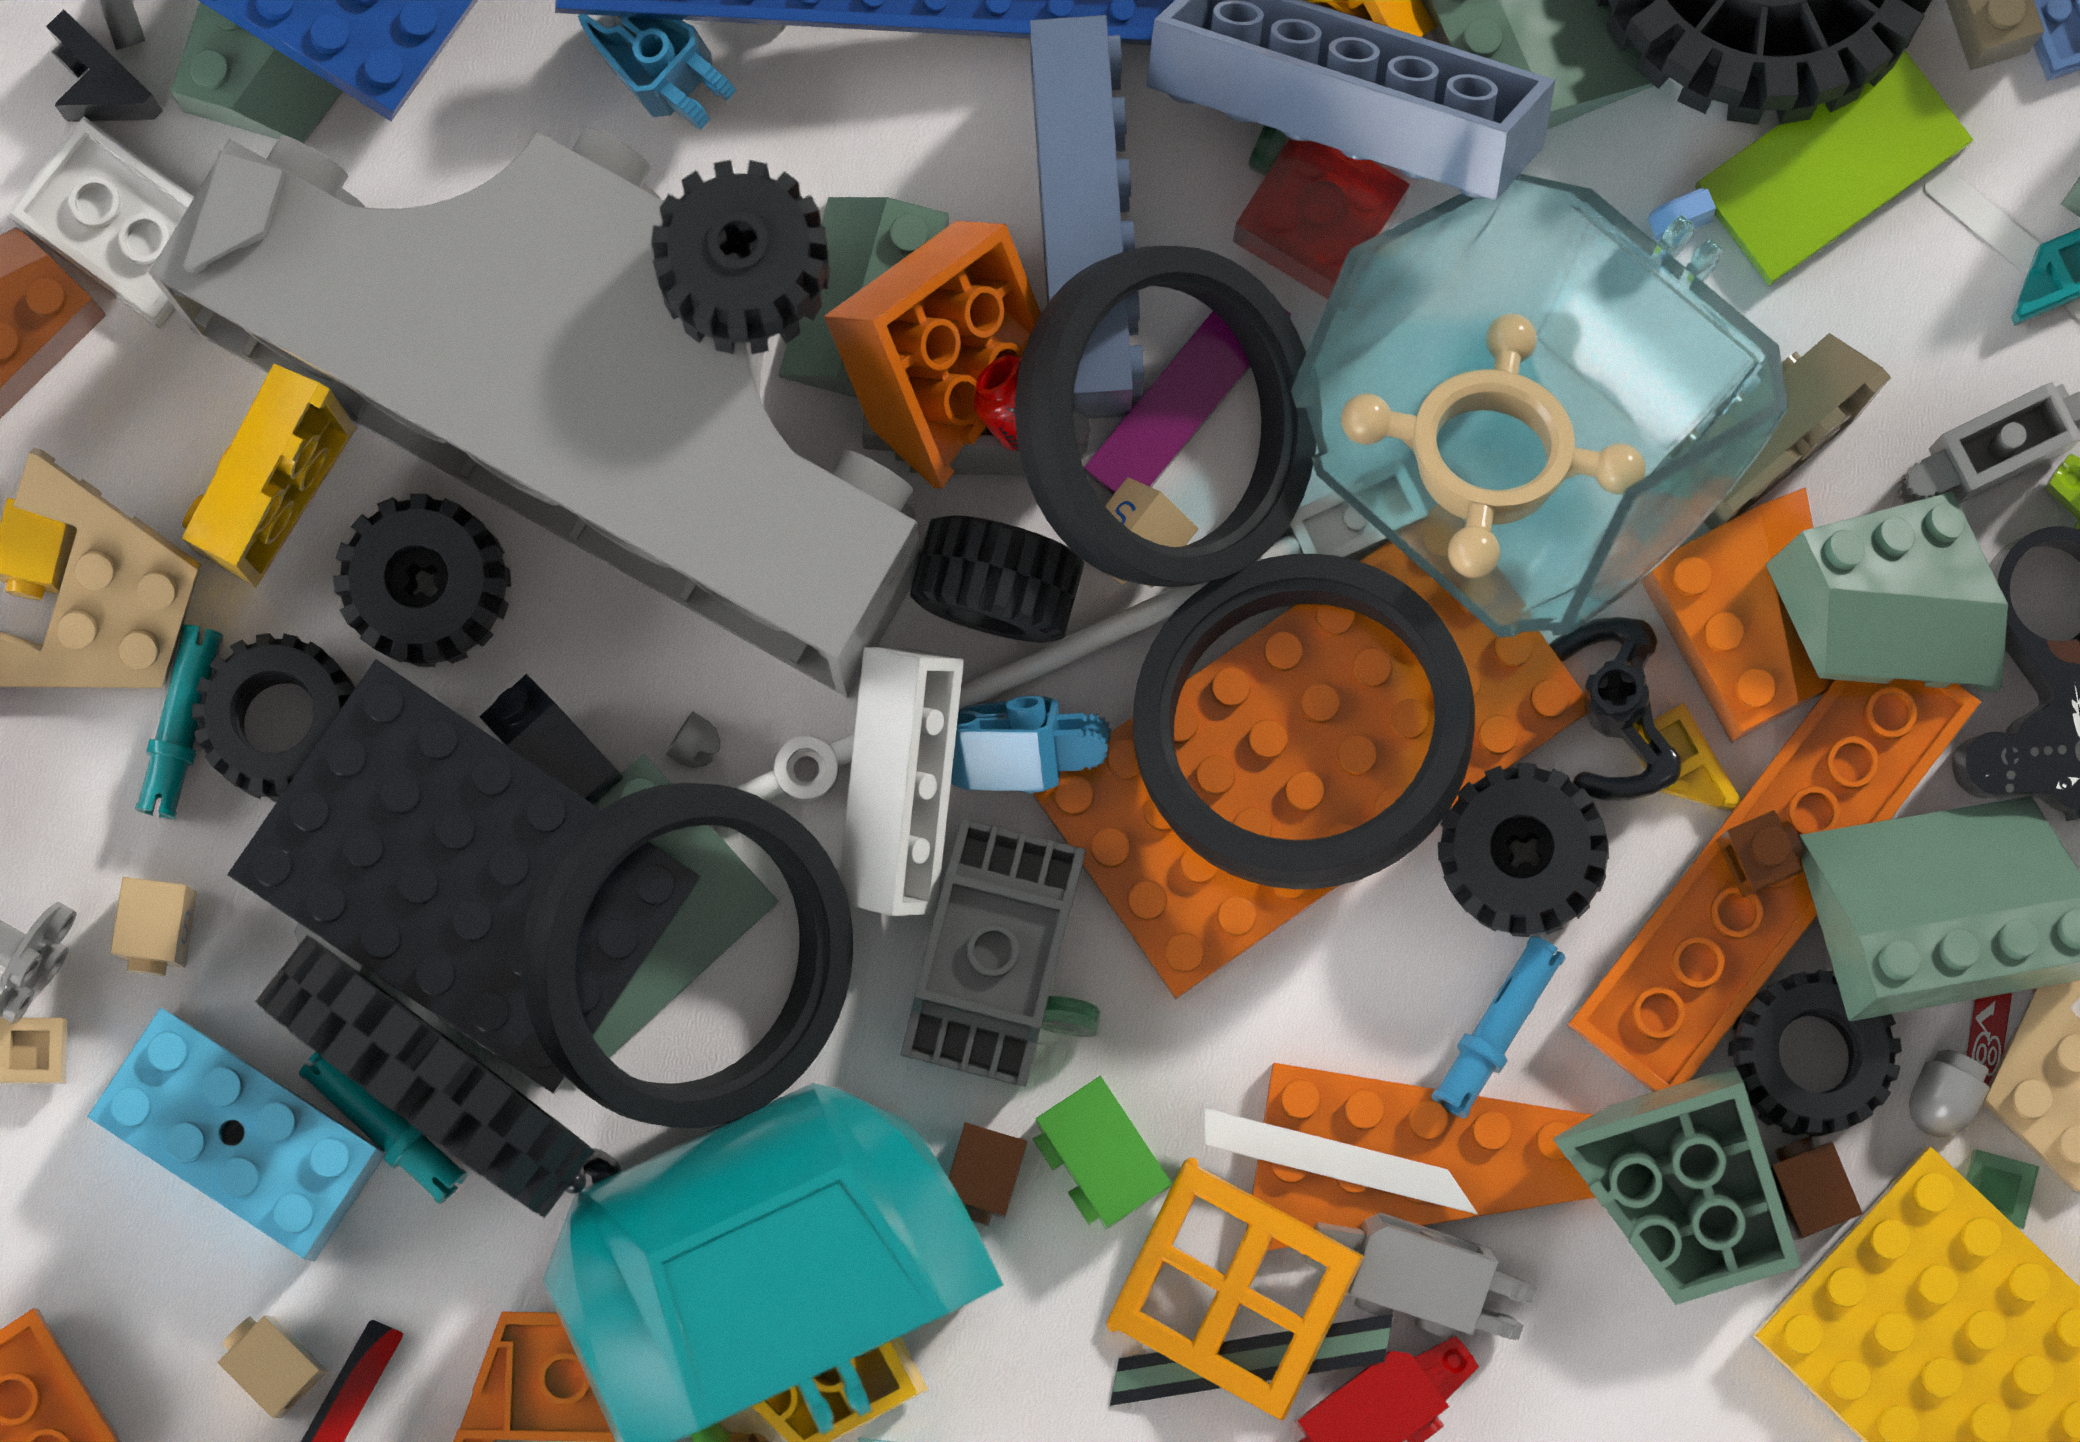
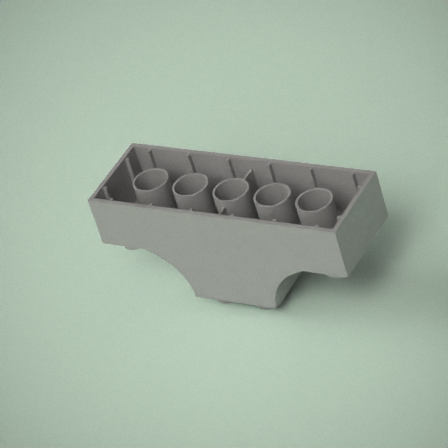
M588 127L583 129L572 149L537 131L525 149L506 168L492 179L471 191L448 200L424 206L376 209L365 207L356 197L342 188L348 178V174L341 167L298 140L281 135L269 156L265 159L229 139L222 152L282 168L287 176L267 237L244 249L242 247L208 264L207 269L195 274L186 271L183 264L216 165L215 162L149 271V275L193 332L266 373H269L274 363L320 382L331 389L350 419L848 698L861 675L864 647H877L913 584L921 555L917 521L914 520L916 512L906 504L913 488L888 468L854 451H844L832 474L795 454L776 430L760 399V375L764 352L751 354L749 342H735L734 354L716 351L713 338L705 335L699 343L685 333L683 322L679 317L673 320L664 304L652 261L655 260L651 245L653 225H662L659 208L664 201L643 183L651 170L650 164L643 157L613 137ZM739 242L729 246L730 254L736 253L740 259L751 255V249H744Z

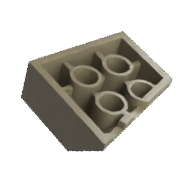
M1828 333L1802 357L1796 351L1772 370L1767 376L1772 383L1755 398L1747 391L1733 402L1720 415L1725 424L1707 438L1699 431L1685 442L1672 455L1678 464L1674 467L1667 480L1704 523L1713 530L1746 512L1856 420L1891 378L1887 371L1842 340Z

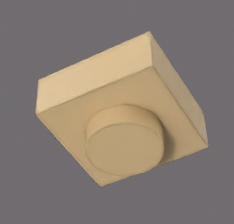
M0 1017V1084H66L68 1020L65 1018H21L14 1024Z

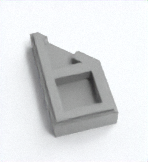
M219 152L183 264L186 271L197 274L207 269L208 264L240 247L244 249L267 237L287 176L284 169L226 152Z

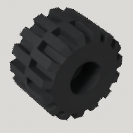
M731 160L713 163L715 178L704 182L697 170L681 180L684 195L677 199L668 194L660 206L662 225H653L651 238L655 259L652 260L666 308L673 320L678 317L682 320L685 333L700 343L705 335L713 338L716 351L734 354L735 342H749L751 354L769 351L768 338L780 334L787 344L801 334L799 321L802 317L805 316L813 321L822 307L820 293L822 289H828L830 277L825 227H822L820 210L812 196L809 195L803 198L800 195L799 181L785 171L777 180L769 177L767 163L749 160L747 174H739L733 172ZM739 242L744 249H751V255L740 259L736 253L730 254L729 246Z
M410 494V500L397 501L394 497L377 503L380 511L370 518L362 514L350 526L356 533L348 545L343 542L340 543L335 557L342 563L340 575L333 576L334 593L342 599L344 608L340 609V612L346 623L354 628L361 636L360 639L370 647L401 663L403 661L418 667H436L438 662L449 661L454 664L468 658L466 653L477 644L483 647L495 635L490 630L497 618L504 620L509 603L504 599L506 587H511L510 569L505 566L502 554L505 552L498 539L476 516L447 498H444V501L433 499L428 494ZM421 570L430 575L439 571V574L433 580L438 591L431 597L423 592L416 593L415 595L412 593L418 587V582L414 577Z
M1518 763L1517 768L1502 770L1500 765L1484 771L1486 775L1484 778L1473 785L1468 782L1459 791L1458 800L1452 809L1448 810L1440 824L1443 831L1441 842H1438V860L1444 873L1443 878L1451 894L1462 908L1478 920L1480 924L1495 932L1500 930L1511 933L1512 936L1530 937V934L1542 932L1550 934L1563 929L1562 925L1575 917L1579 919L1590 908V902L1597 892H1601L1606 879L1609 844L1602 817L1594 801L1583 787L1580 789L1570 781L1569 776L1554 768L1551 772L1537 768V765L1533 763ZM1532 837L1539 841L1535 850L1541 859L1535 866L1526 861L1521 863L1518 868L1511 865L1515 857L1510 848L1513 841L1517 839L1525 844Z

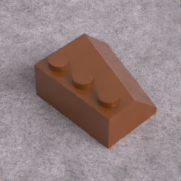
M18 227L0 235V419L106 316L94 299Z

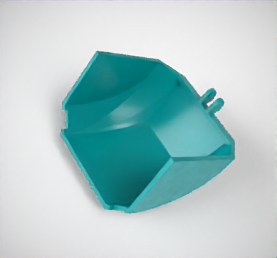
M811 1083L778 1098L748 1115L726 1122L589 1185L580 1193L574 1194L542 1279L616 1442H675L795 1385H798L821 1434H824L834 1429L832 1423L833 1415L826 1400L821 1397L812 1377L835 1367L844 1385L843 1391L850 1407L856 1410L860 1417L872 1411L850 1359L1004 1286L956 1190L934 1154L910 1123L892 1112L838 1088Z

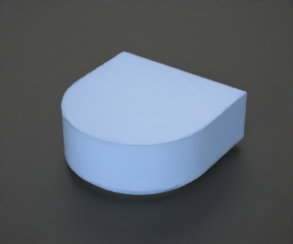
M1702 187L1659 206L1649 214L1647 220L1655 239L1665 240L1713 222L1716 207L1708 188L1704 189Z

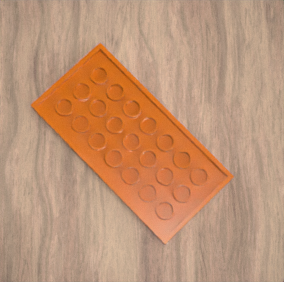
M1440 505L1426 515L1427 521L1401 532L1359 562L1376 567L1413 589L1442 619L1459 648L1468 670L1475 704V730L1472 752L1466 776L1460 788L1461 790L1468 782L1473 785L1486 776L1484 771L1500 765L1502 770L1509 769L1586 715L1585 694L1495 569L1485 576L1470 578L1461 575L1452 567L1448 557V546L1455 533L1465 527L1456 515ZM1298 604L1185 681L1178 700L1174 721V742L1178 764L1189 785L1200 799L1221 817L1240 828L1278 839L1310 840L1329 837L1356 828L1375 818L1394 803L1411 784L1423 764L1431 742L1435 720L1434 695L1430 682L1418 659L1392 631L1377 621L1349 609L1320 604ZM1133 717L1111 732L1110 742H1107V757L1104 758L1103 764H1098L1097 768L1091 767L1090 770L1084 767L1083 770L1062 771L1058 786L1043 792L1031 793L1065 843L1070 846L1086 849L1083 861L1084 870L1175 1000L1339 887L1333 886L1319 889L1269 887L1233 876L1195 853L1178 837L1159 813L1149 796L1136 758ZM1457 795L1456 799L1454 800L1453 804L1451 805L1450 809L1454 806V804H1455L1456 801L1458 800V798H1459L1458 795Z

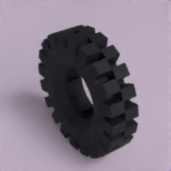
M1597 0L1598 6L1610 5L1612 11L1606 24L1607 29L1621 52L1634 45L1641 52L1635 69L1659 89L1671 78L1683 86L1677 100L1678 102L1706 114L1712 100L1728 104L1727 121L1758 125L1765 110H1776L1779 124L1810 120L1819 104L1825 103L1830 113L1857 100L1865 84L1869 82L1875 87L1896 65L1903 50L1907 49L1925 17L1924 13L1932 0Z
M308 935L305 936L255 1001L266 1013L286 1027L289 1032L322 1055V1058L347 1077L364 1087V1090L392 1111L397 1112L412 1126L438 1145L443 1146L476 1173L484 1176L500 1190L541 1217L545 1218L595 1152L581 1138L504 1081V1079L483 1063L468 1054L459 1045L432 1027L396 998L389 995L377 984Z

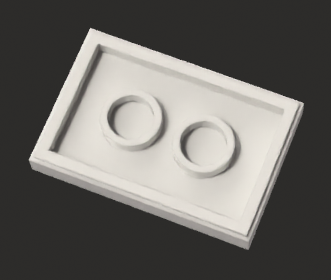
M83 116L6 215L18 226L157 328L162 326L175 309L149 275V271L194 199V196Z

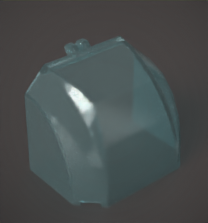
M1519 174L1497 200L1472 198L1461 193L1351 248L1291 388L1296 408L1306 407L1319 453L1312 456L1311 459L1316 475L1498 637H1514L1520 632L1551 630L1553 635H1568L1622 597L1679 547L1733 490L1762 452L1788 409L1779 345L1704 283L1706 278L1716 269L1719 258L1722 255V248L1708 238L1705 243L1695 250L1690 262L1685 267L1675 259L1688 245L1692 237L1691 234L1694 232V224L1684 216L1679 215L1669 225L1657 244L1593 189L1525 174ZM1519 314L1533 324L1537 334V344L1532 355L1520 363L1518 374L1540 384L1560 402L1571 421L1575 447L1601 452L1612 444H1628L1640 452L1645 462L1646 471L1644 478L1626 488L1623 495L1605 491L1598 484L1595 477L1579 474L1565 479L1548 500L1531 515L1515 522L1492 525L1491 532L1496 537L1500 546L1499 561L1495 568L1487 575L1470 578L1458 573L1452 567L1448 557L1449 543L1455 533L1465 528L1466 520L1450 513L1432 498L1420 477L1415 452L1401 439L1388 436L1370 445L1358 444L1352 441L1343 431L1341 414L1344 406L1351 398L1359 394L1369 393L1382 398L1388 404L1391 411L1417 416L1426 397L1447 379L1474 370H1493L1495 358L1490 354L1486 344L1488 328L1495 319L1502 315ZM1485 410L1465 412L1450 419L1436 435L1440 456L1447 467L1462 480L1480 488L1507 490L1520 487L1535 479L1547 464L1545 449L1539 436L1522 421L1504 413Z

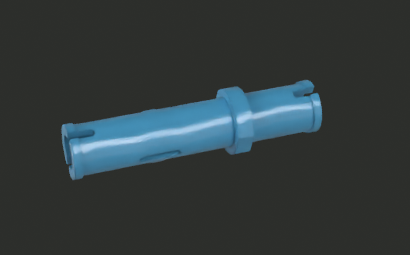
M1536 936L1530 937L1525 950L1503 985L1497 991L1495 998L1471 1035L1464 1034L1457 1045L1460 1054L1438 1089H1435L1431 1095L1433 1101L1440 1103L1447 1112L1460 1118H1467L1470 1108L1492 1073H1500L1508 1061L1504 1055L1528 1015L1534 1009L1536 1002L1559 965H1562L1566 959L1565 955L1557 951L1558 948L1550 942Z

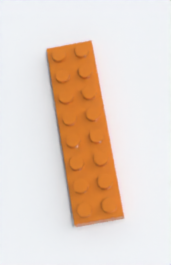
M1893 679L1888 684L1834 680L1829 689L1824 692L1741 799L1740 803L1727 817L1571 1018L1567 1026L1651 1092L1689 1081L1817 916L1800 857L1797 859L1803 872L1742 898L1716 839L1727 830L1773 810L1777 813L1781 823L1786 820L1791 823L1798 836L1891 820L1981 701L1962 686L1952 683L1947 688L1925 687L1924 681Z

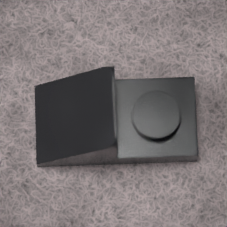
M64 9L46 26L59 44L51 52L79 79L55 103V107L66 121L79 122L83 116L90 121L154 120L163 112L154 96Z

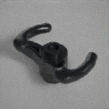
M1625 617L1594 619L1570 628L1549 645L1560 661L1564 662L1581 649L1599 642L1614 640L1622 644L1615 660L1605 662L1604 666L1596 674L1589 675L1585 685V713L1595 730L1606 737L1622 738L1647 764V767L1641 774L1628 777H1606L1584 771L1574 777L1573 783L1580 789L1583 787L1590 797L1604 801H1630L1654 795L1678 780L1682 764L1681 756L1676 749L1669 745L1654 726L1649 689L1643 669L1649 657L1655 653L1658 642L1656 634L1647 622L1640 619ZM1642 726H1643L1644 738L1649 742V744H1647V742H1646V741L1642 738V736L1638 733L1639 729H1640Z

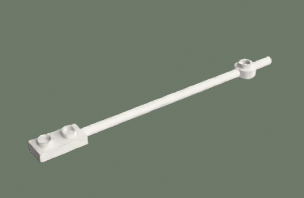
M1399 462L1298 508L1294 518L1288 525L1291 534L1277 540L1258 560L1289 554H1323L1351 558L1394 538L1403 531L1427 521V517ZM1209 582L1192 586L1174 587L961 684L959 709L969 705L981 704L1170 618L1191 595ZM855 733L829 745L822 739L814 736L804 735L792 738L779 749L774 761V770L735 788L757 795L766 801L783 793L801 802H813L822 799L834 788L838 779L839 768L852 762ZM803 760L816 762L819 766L817 777L811 781L798 779L795 775L798 763Z

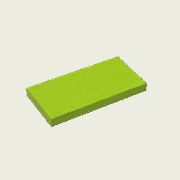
M1904 49L1896 65L1875 87L1869 82L1865 84L1857 100L1830 113L1825 103L1817 105L1810 120L1777 125L1696 183L1695 188L1696 190L1702 187L1704 189L1708 188L1716 207V217L1767 285L1771 286L1970 146L1973 138Z

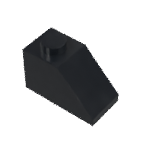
M527 673L511 688L502 692L496 701L479 716L505 746L592 804L597 802L623 778L611 762Z

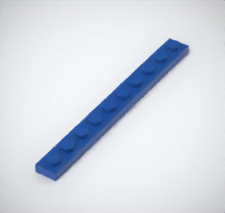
M555 0V13L1030 39V20L1107 15L1108 36L1120 35L1121 44L1151 45L1154 19L1175 0Z

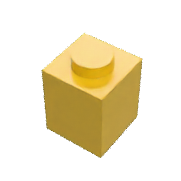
M7 498L0 524V581L6 583L5 592L8 594L42 601L45 591L59 593L77 528L14 507L15 499Z

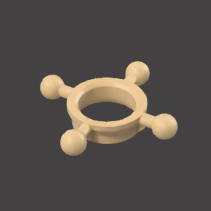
M1519 314L1502 315L1495 319L1488 328L1486 344L1490 354L1495 358L1493 370H1474L1447 379L1426 397L1417 416L1391 411L1388 404L1382 398L1369 393L1359 394L1351 398L1344 406L1341 414L1343 431L1352 441L1358 444L1370 445L1388 436L1401 439L1415 452L1419 474L1426 490L1444 509L1466 520L1465 528L1455 533L1449 543L1448 557L1452 567L1458 573L1470 578L1487 575L1495 568L1499 561L1500 546L1496 537L1491 532L1492 525L1515 522L1531 515L1548 500L1565 479L1579 474L1595 477L1598 484L1605 491L1623 495L1634 491L1642 483L1646 471L1642 455L1637 449L1628 444H1612L1601 452L1575 447L1573 427L1569 416L1560 402L1543 386L1518 374L1520 363L1532 355L1537 344V334L1533 324ZM1485 410L1504 413L1522 421L1539 436L1545 449L1547 464L1535 479L1520 487L1507 490L1480 488L1462 480L1447 467L1440 456L1436 435L1450 419L1465 412Z

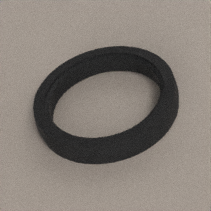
M1145 246L1110 256L1093 263L1077 273L1051 298L1040 314L1023 353L1016 388L1015 422L1017 442L1027 482L1048 523L1064 543L1088 564L1105 574L1132 583L1161 587L1192 586L1227 577L1244 569L1248 563L1255 562L1267 552L1285 532L1304 498L1314 465L1318 438L1316 390L1305 348L1289 315L1270 290L1248 270L1217 253L1184 246ZM1149 286L1167 287L1186 293L1207 305L1227 324L1247 356L1253 371L1260 401L1261 437L1259 453L1252 478L1235 510L1218 528L1204 538L1182 547H1169L1144 539L1117 520L1100 500L1088 479L1079 455L1074 431L1073 396L1075 381L1087 343L1101 320L1113 307L1136 291Z
M1289 554L1248 563L1247 567L1236 573L1212 580L1191 595L1168 619L1153 641L1140 671L1133 704V736L1141 777L1159 813L1178 837L1206 861L1233 876L1249 882L1285 889H1319L1354 882L1380 872L1414 850L1434 831L1456 799L1465 779L1471 758L1475 730V704L1466 664L1455 640L1432 607L1409 586L1376 567L1348 558L1323 554ZM1298 604H1320L1349 609L1377 621L1392 631L1407 645L1423 667L1430 682L1435 702V720L1428 752L1421 768L1403 794L1375 818L1356 828L1329 837L1310 840H1288L1259 835L1240 828L1221 817L1202 801L1189 785L1178 764L1174 742V721L1181 690L1192 668L1207 648L1233 626L1252 616L1275 608Z
M674 783L640 790L608 805L588 819L558 851L539 883L528 912L521 953L522 985L530 1021L539 1042L559 1071L584 1094L612 1112L639 1122L672 1128H700L736 1120L765 1106L786 1091L805 1073L828 1041L839 1019L851 978L853 962L851 912L838 871L827 852L799 821L772 803L738 788L718 784ZM710 825L732 828L750 838L771 857L785 878L794 900L799 924V956L794 982L788 999L780 1015L762 1040L745 1056L722 1071L705 1078L682 1083H655L634 1078L620 1069L606 1056L590 1033L582 1015L576 988L575 961L578 939L587 910L595 894L614 868L630 853L646 842L670 831L691 826Z

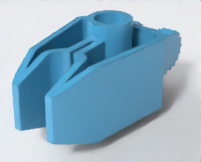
M578 15L581 26L604 61L652 117L671 116L676 111L684 119L701 130L710 118L706 114L705 109L695 99L688 97L691 92L702 82L715 96L728 101L737 91L733 84L712 66L711 52L695 27L683 20L618 16L624 28L619 24L607 28L588 15Z
M1028 695L1016 697L1009 701L965 706L958 711L951 784L965 790L1019 791L1023 793L1046 791L1059 785L1062 771L1083 770L1084 767L1090 770L1091 767L1097 768L1098 764H1103L1108 752L1107 742H1110L1112 729L1109 728L1110 722H1106L1105 717H1100L1098 713L1097 715L1090 713L1088 716L1084 713L1060 714L1058 700L1046 696Z

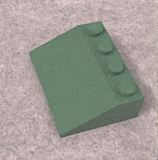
M1421 0L1437 27L1430 31L1433 41L1556 80L1547 130L1654 86L1635 69L1641 56V52L1634 45L1622 52L1606 27L1612 11L1610 5L1598 6L1597 0Z
M643 753L621 773L623 778L595 802L594 805L602 810L627 795L643 789L672 783ZM710 825L691 826L673 830L649 841L701 876V879L593 1038L608 1058H611L779 902Z
M2032 796L1798 836L1803 849V856L1800 858L1849 1022L2080 980V871Z

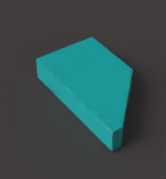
M2080 228L2042 243L2036 249L2011 315L2015 326L2080 299Z

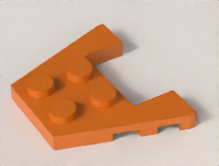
M501 1311L472 1390L473 1394L453 1442H496L497 1440L616 1442L558 1313Z

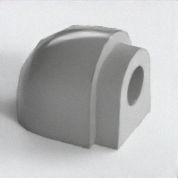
M1952 1050L1938 1051L1934 1060L1925 1062L1911 1092L1909 1100L1910 1116L1916 1126L1926 1134L1939 1138L1953 1136L1967 1128L1980 1110L1990 1089L1984 1083L1989 1069L1961 1053Z

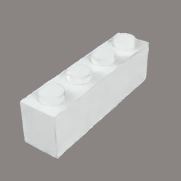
M864 647L840 866V879L845 889L849 906L890 916L936 914L964 658L911 648Z

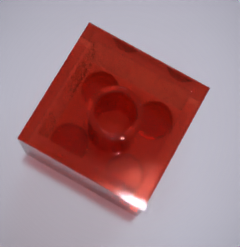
M1290 138L1236 222L1233 242L1340 306L1404 205L1410 184L1370 159H1352L1344 155L1339 149L1314 141H1298Z

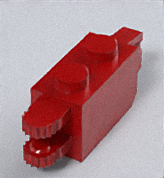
M1453 1336L1415 1357L1410 1353L1387 1351L1385 1362L1370 1364L1294 1421L1305 1435L1297 1442H1403L1405 1440L1408 1442H1424L1444 1426L1438 1415L1450 1407L1446 1400L1479 1366L1457 1336Z

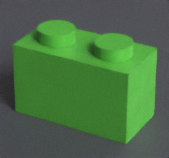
M1101 1075L1035 1118V1122L1041 1132L1034 1136L1032 1140L1052 1170H1055L1062 1164L1065 1166L1077 1185L1067 1193L1088 1225L1099 1218L1107 1230L1172 1186L1166 1173Z

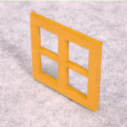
M1190 1157L1184 1160L1106 1320L1107 1329L1111 1332L1119 1330L1271 1416L1284 1420L1365 1256L1199 1167L1197 1159ZM1197 1196L1249 1224L1226 1274L1173 1246ZM1274 1238L1327 1266L1303 1317L1250 1288ZM1164 1262L1217 1290L1193 1340L1141 1312ZM1241 1304L1295 1333L1271 1383L1218 1355L1219 1349Z

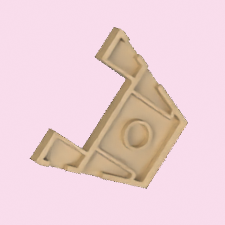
M33 448L28 454L13 506L75 526L77 533L44 644L35 643L0 631V687L162 688L169 674L202 564L137 517H129L101 497L102 492L84 479L79 481L54 463L56 459L41 449Z
M2080 980L2034 988L2032 990V997L2018 1026L2014 1028L1988 1084L1990 1089L1983 1102L2073 1192L2080 1191V1018L2071 1011L2070 1007L2080 997Z

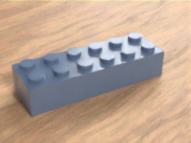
M1175 0L1154 19L1146 87L1167 93L1173 100L1181 103H1198L1225 112L1229 118L1236 121L1256 122L1281 130L1287 137L1294 140L1314 141L1339 149L1344 155L1352 159H1370L1397 168L1402 174L1411 178L1431 179L1456 187L1461 193L1472 198L1497 200L1544 147L1556 80L1305 0Z
M1107 15L1030 20V61L1047 304L1066 282L1083 269L1110 256L1135 249L1133 220L1121 221V213L1130 212L1131 180L1129 158L1117 159L1116 152L1125 151V135H1127L1124 96L1112 97V91L1121 90L1120 35L1108 36ZM1138 291L1123 299L1101 320L1085 347L1075 381L1073 411L1080 410L1081 414H1086V419L1127 416L1131 411L1132 397H1143L1144 363L1142 345L1130 346L1129 336L1138 335V321H1140Z

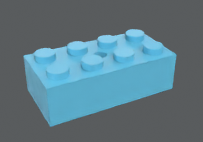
M161 1007L87 1116L301 1258L310 1261H316L386 1154L382 1149L180 1017ZM233 1121H239L245 1130L244 1138L239 1144L229 1146L225 1143L226 1130Z

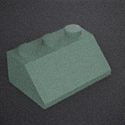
M828 197L821 222L822 227H825L830 267L828 289L821 290L822 307L812 321L803 316L799 321L801 334L787 343L779 371V378L857 398L824 316L948 227L949 214L946 212L888 197Z

